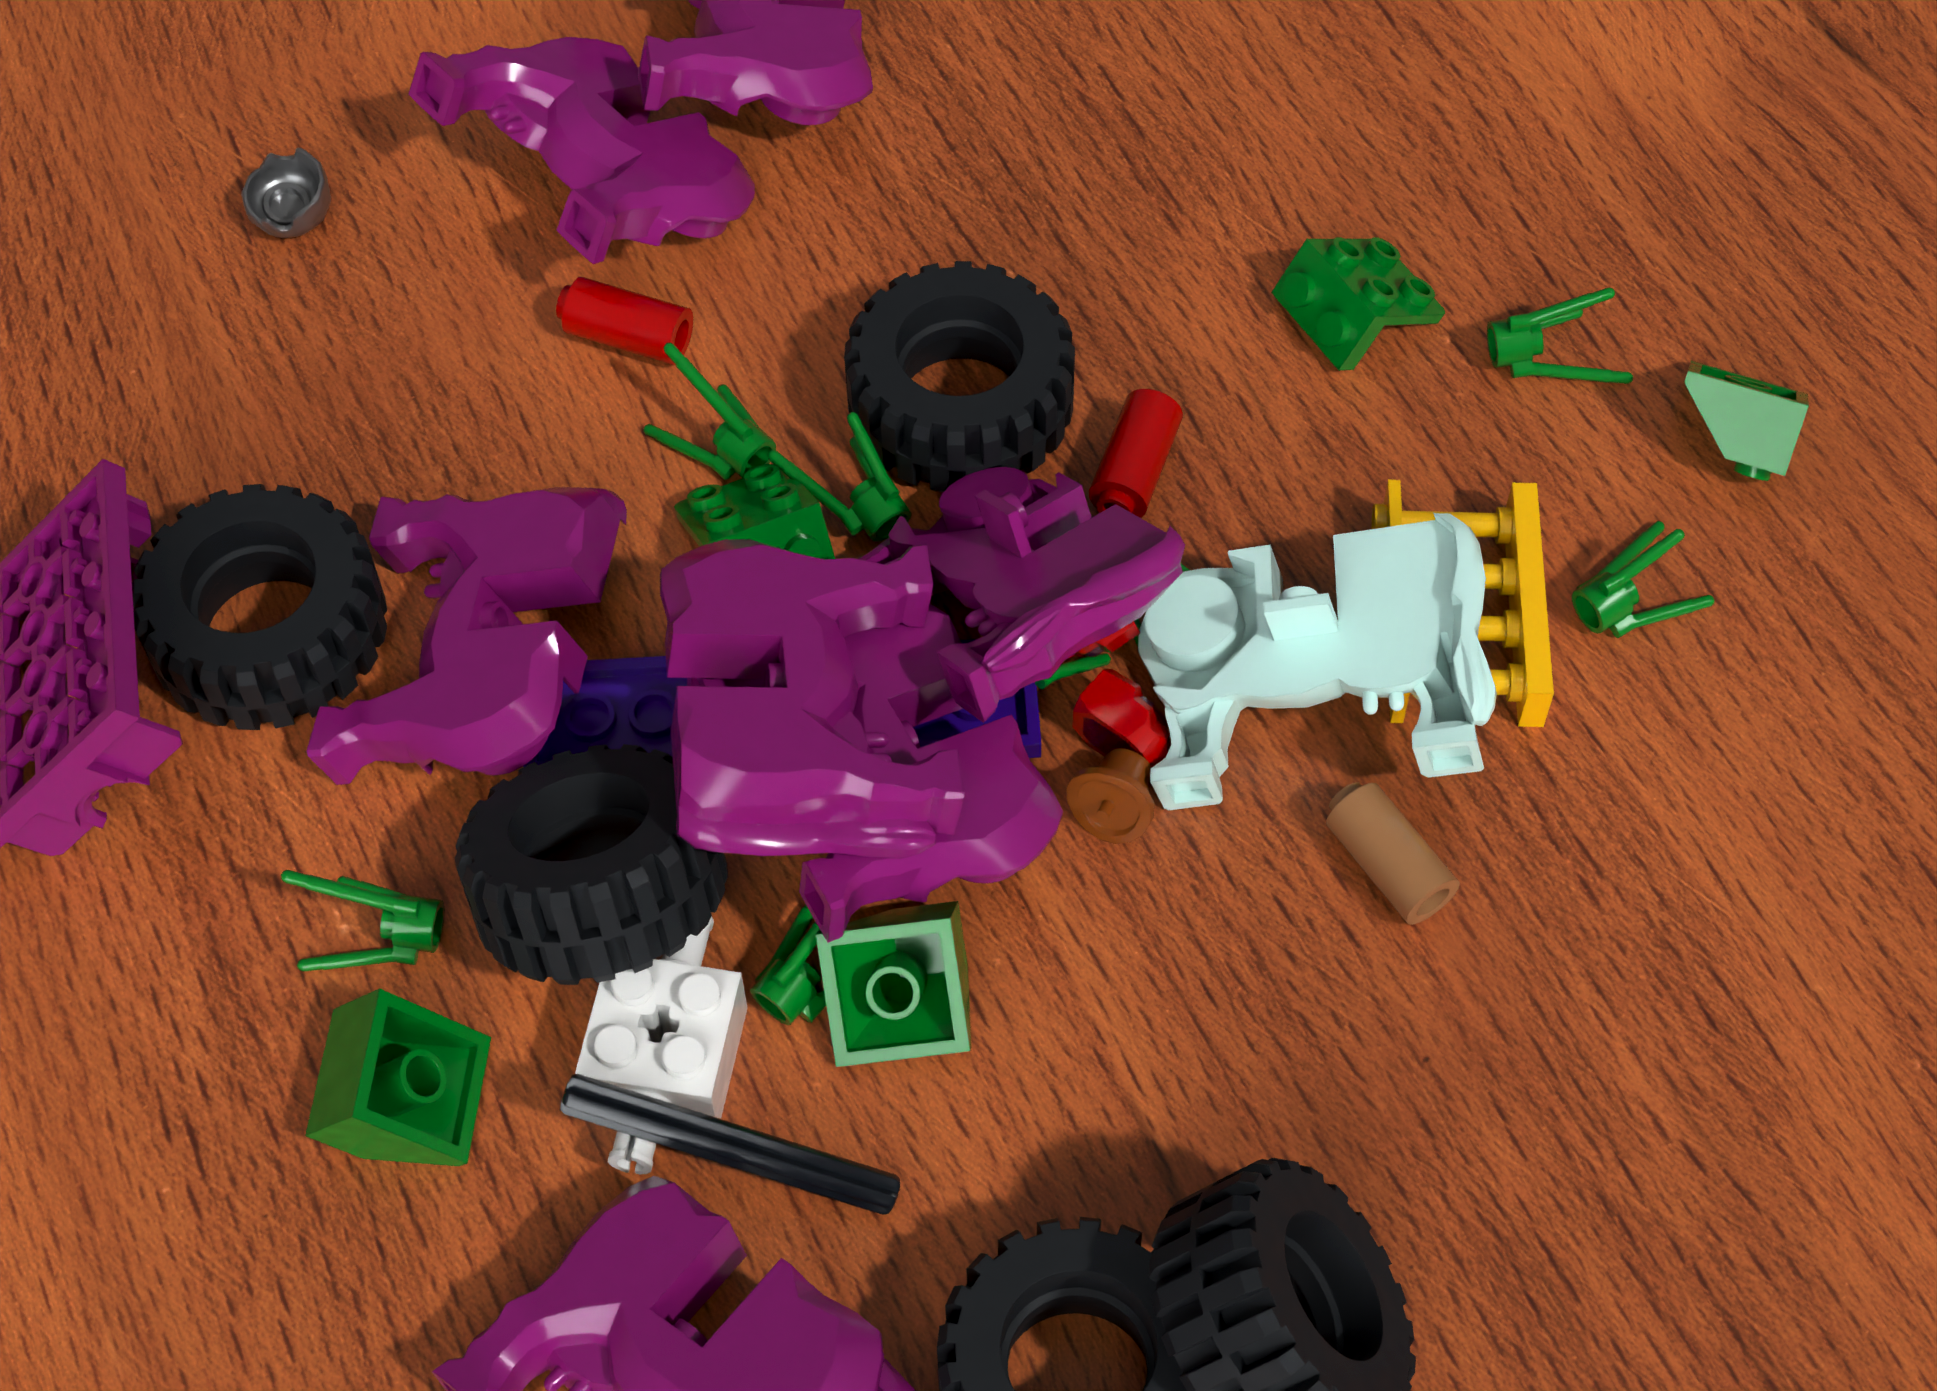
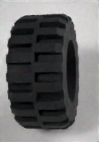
M955 261L954 267L939 268L938 263L922 266L918 275L910 277L907 272L889 282V291L885 292L879 289L864 303L865 312L861 311L855 316L849 328L850 339L845 343L844 361L849 413L855 412L858 414L885 470L890 471L895 467L897 468L899 479L915 486L918 485L919 481L930 483V490L944 492L960 478L988 468L1011 467L1019 470L1023 469L1028 474L1045 462V452L1050 454L1058 448L1064 439L1065 427L1070 424L1073 413L1075 347L1072 345L1071 328L1067 319L1059 314V306L1045 292L1037 295L1034 283L1019 274L1014 279L1008 277L1004 268L987 264L986 269L973 268L971 261ZM949 359L983 361L999 368L1009 376L1000 385L988 391L966 396L936 393L920 386L911 379L922 369Z
M263 484L243 485V492L228 495L227 490L224 489L209 495L210 501L197 508L191 503L176 514L178 521L173 526L169 527L164 524L150 541L154 549L152 552L144 550L140 555L134 569L138 579H134L132 582L135 631L164 690L170 691L175 702L187 712L197 713L199 711L204 721L219 726H226L230 719L234 720L237 729L260 730L261 723L273 722L275 728L294 725L295 717L308 712L312 718L317 716L319 707H327V702L337 695L342 700L359 686L356 675L358 673L367 675L378 659L375 647H380L383 644L387 631V623L384 617L387 612L385 595L366 539L363 535L359 534L354 520L345 511L334 510L331 501L317 494L309 493L306 498H303L299 488L278 485L276 491H266ZM271 581H289L312 588L307 599L291 616L269 628L248 633H230L209 627L213 617L226 601L251 586Z
M606 744L588 746V751L572 754L568 750L552 755L553 760L537 765L536 762H533L519 769L518 776L510 781L503 779L492 787L486 801L479 800L471 809L466 823H463L455 846L457 850L455 863L480 940L485 949L493 954L494 959L514 972L519 970V973L525 977L544 982L547 977H553V980L560 985H578L580 979L593 978L597 983L616 979V973L633 969L634 973L652 967L653 959L663 954H666L668 957L672 956L684 948L687 940L686 937L690 934L698 936L708 925L712 916L711 912H716L726 890L725 883L728 878L724 853L695 849L677 835L673 757L668 753L657 749L647 753L639 745L623 744L621 749H610Z
M1278 1158L1260 1159L1177 1201L1161 1221L1152 1244L1155 1251L1149 1261V1278L1156 1285V1290L1151 1299L1155 1317L1161 1318L1165 1334L1161 1337L1168 1356L1175 1357L1183 1373L1179 1378L1187 1391L1411 1390L1412 1385L1410 1381L1415 1374L1416 1356L1410 1352V1346L1415 1338L1412 1321L1406 1319L1403 1305L1407 1302L1401 1284L1395 1283L1389 1269V1265L1392 1263L1383 1245L1378 1247L1369 1231L1372 1227L1361 1212H1354L1347 1203L1348 1196L1337 1185L1324 1183L1323 1174L1312 1167L1299 1165V1162Z
M1080 1217L1079 1229L1061 1230L1060 1221L1058 1218L1037 1222V1236L1024 1240L1021 1232L1018 1230L998 1240V1256L994 1259L988 1254L980 1253L966 1268V1286H954L945 1305L946 1322L944 1325L939 1326L937 1342L939 1391H1015L1011 1385L1008 1373V1359L1015 1342L1029 1328L1047 1318L1074 1313L1088 1314L1105 1319L1124 1330L1136 1342L1146 1359L1147 1377L1143 1391H1187L1179 1378L1183 1373L1175 1357L1168 1356L1161 1338L1165 1334L1162 1320L1159 1317H1155L1151 1296L1156 1290V1285L1149 1278V1261L1155 1249L1150 1252L1141 1247L1143 1232L1123 1224L1120 1226L1117 1235L1100 1231L1101 1219Z

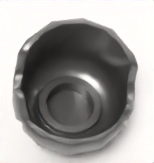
M299 147L296 148L294 155L291 156L269 153L260 168L255 169L248 176L241 193L249 220L269 235L280 238L298 237L317 227L324 220L331 203L328 179L321 162L305 149Z

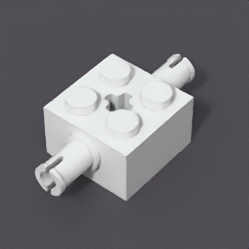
M712 916L708 925L699 935L690 934L686 937L687 940L684 948L672 956L668 957L666 954H663L662 959H653L652 967L634 973L633 969L616 973V979L599 982L575 1074L594 1078L721 1119L748 1007L741 972L701 966L709 933L714 924ZM617 1131L613 1149L609 1153L608 1163L615 1169L629 1173L631 1161L637 1162L635 1174H648L652 1171L654 1163L652 1160L657 1143Z

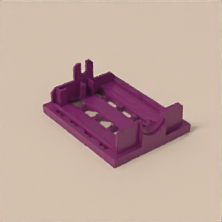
M102 459L0 562V848L8 842L49 856L64 854L93 826L103 829L107 820V813L95 809L92 805V801L95 802L99 798V790L106 786L111 787L116 783L135 782L150 785L149 775L183 744L179 731L140 717L132 581L138 579L134 572L138 560L130 557V545L139 548L151 536L150 512L147 502L127 494L125 468L105 459ZM25 620L20 632V621ZM32 659L21 682V665L26 660ZM28 709H33V713L23 732L22 715ZM35 760V775L24 785V766L29 761L33 762Z

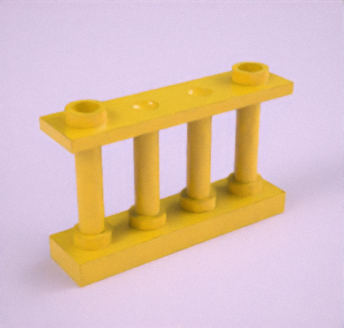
M1388 479L1384 503L1373 504L1371 529L1435 520L1433 513H1449L1468 525L1476 537H1493L1496 544H1505L1506 558H1500L1499 564L1483 565L1486 576L1485 589H1498L1499 595H1509L1510 610H1504L1503 616H1481L1478 640L1502 641L1503 648H1512L1513 663H1508L1506 670L1490 669L1497 695H1506L1507 702H1516L1518 727H1544L1554 695L1537 483L1512 482L1506 507H1497L1495 513L1402 511L1401 481ZM1410 693L1404 694V706L1400 711H1394L1390 708V723L1404 722Z

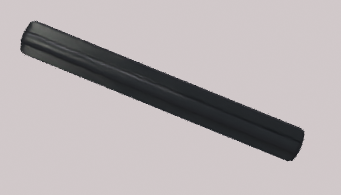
M581 1074L571 1075L561 1099L560 1110L565 1115L882 1215L889 1214L898 1198L900 1178L896 1174Z

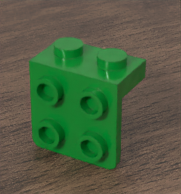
M1341 237L1334 239H1306L1271 292L1339 371L1355 369L1384 325L1437 324L1445 314L1444 308L1434 298L1435 292L1433 288L1410 272L1401 262V255L1395 246L1378 237H1373L1372 239H1345Z
M775 464L756 466L744 474V479L742 478L723 486L712 484L696 488L687 495V499L678 502L674 506L678 520L699 547L724 539H751L802 555L820 559H835L819 501L800 481L789 478Z

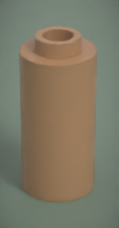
M1355 782L1344 787L1332 798L1329 803L1331 812L1327 817L1326 825L1407 924L1413 925L1428 919L1453 898L1459 889V880L1377 783H1368L1362 786L1359 782Z

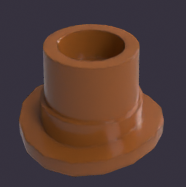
M1114 749L1104 756L1098 767L1084 768L1074 774L1066 788L1067 802L1073 816L1086 831L1100 840L1113 844L1131 843L1145 833L1154 818V801L1149 793L1152 786L1150 783V770L1152 767L1149 762L1134 751Z

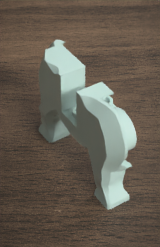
M1433 513L1435 520L1333 535L1338 620L1328 593L1318 594L1314 589L1305 586L1290 587L1283 591V578L1271 545L1229 550L1228 557L1233 568H1201L1184 571L1146 611L1139 629L1140 634L1138 638V652L1155 685L1153 687L1154 691L1165 705V717L1171 737V746L1166 758L1150 770V783L1164 809L1177 810L1216 805L1222 802V785L1219 777L1229 767L1228 746L1240 711L1244 708H1308L1339 698L1345 693L1362 697L1363 710L1368 715H1373L1377 712L1378 698H1389V706L1394 711H1400L1403 708L1405 693H1411L1421 705V712L1417 725L1411 734L1412 749L1421 775L1429 778L1482 771L1484 765L1475 725L1483 726L1489 721L1495 709L1497 692L1488 662L1478 640L1486 576L1480 543L1472 529L1449 513Z

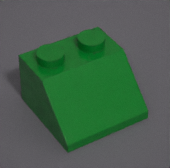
M380 988L333 1009L305 1136L362 1159L446 1166H462L467 1164L491 1037Z

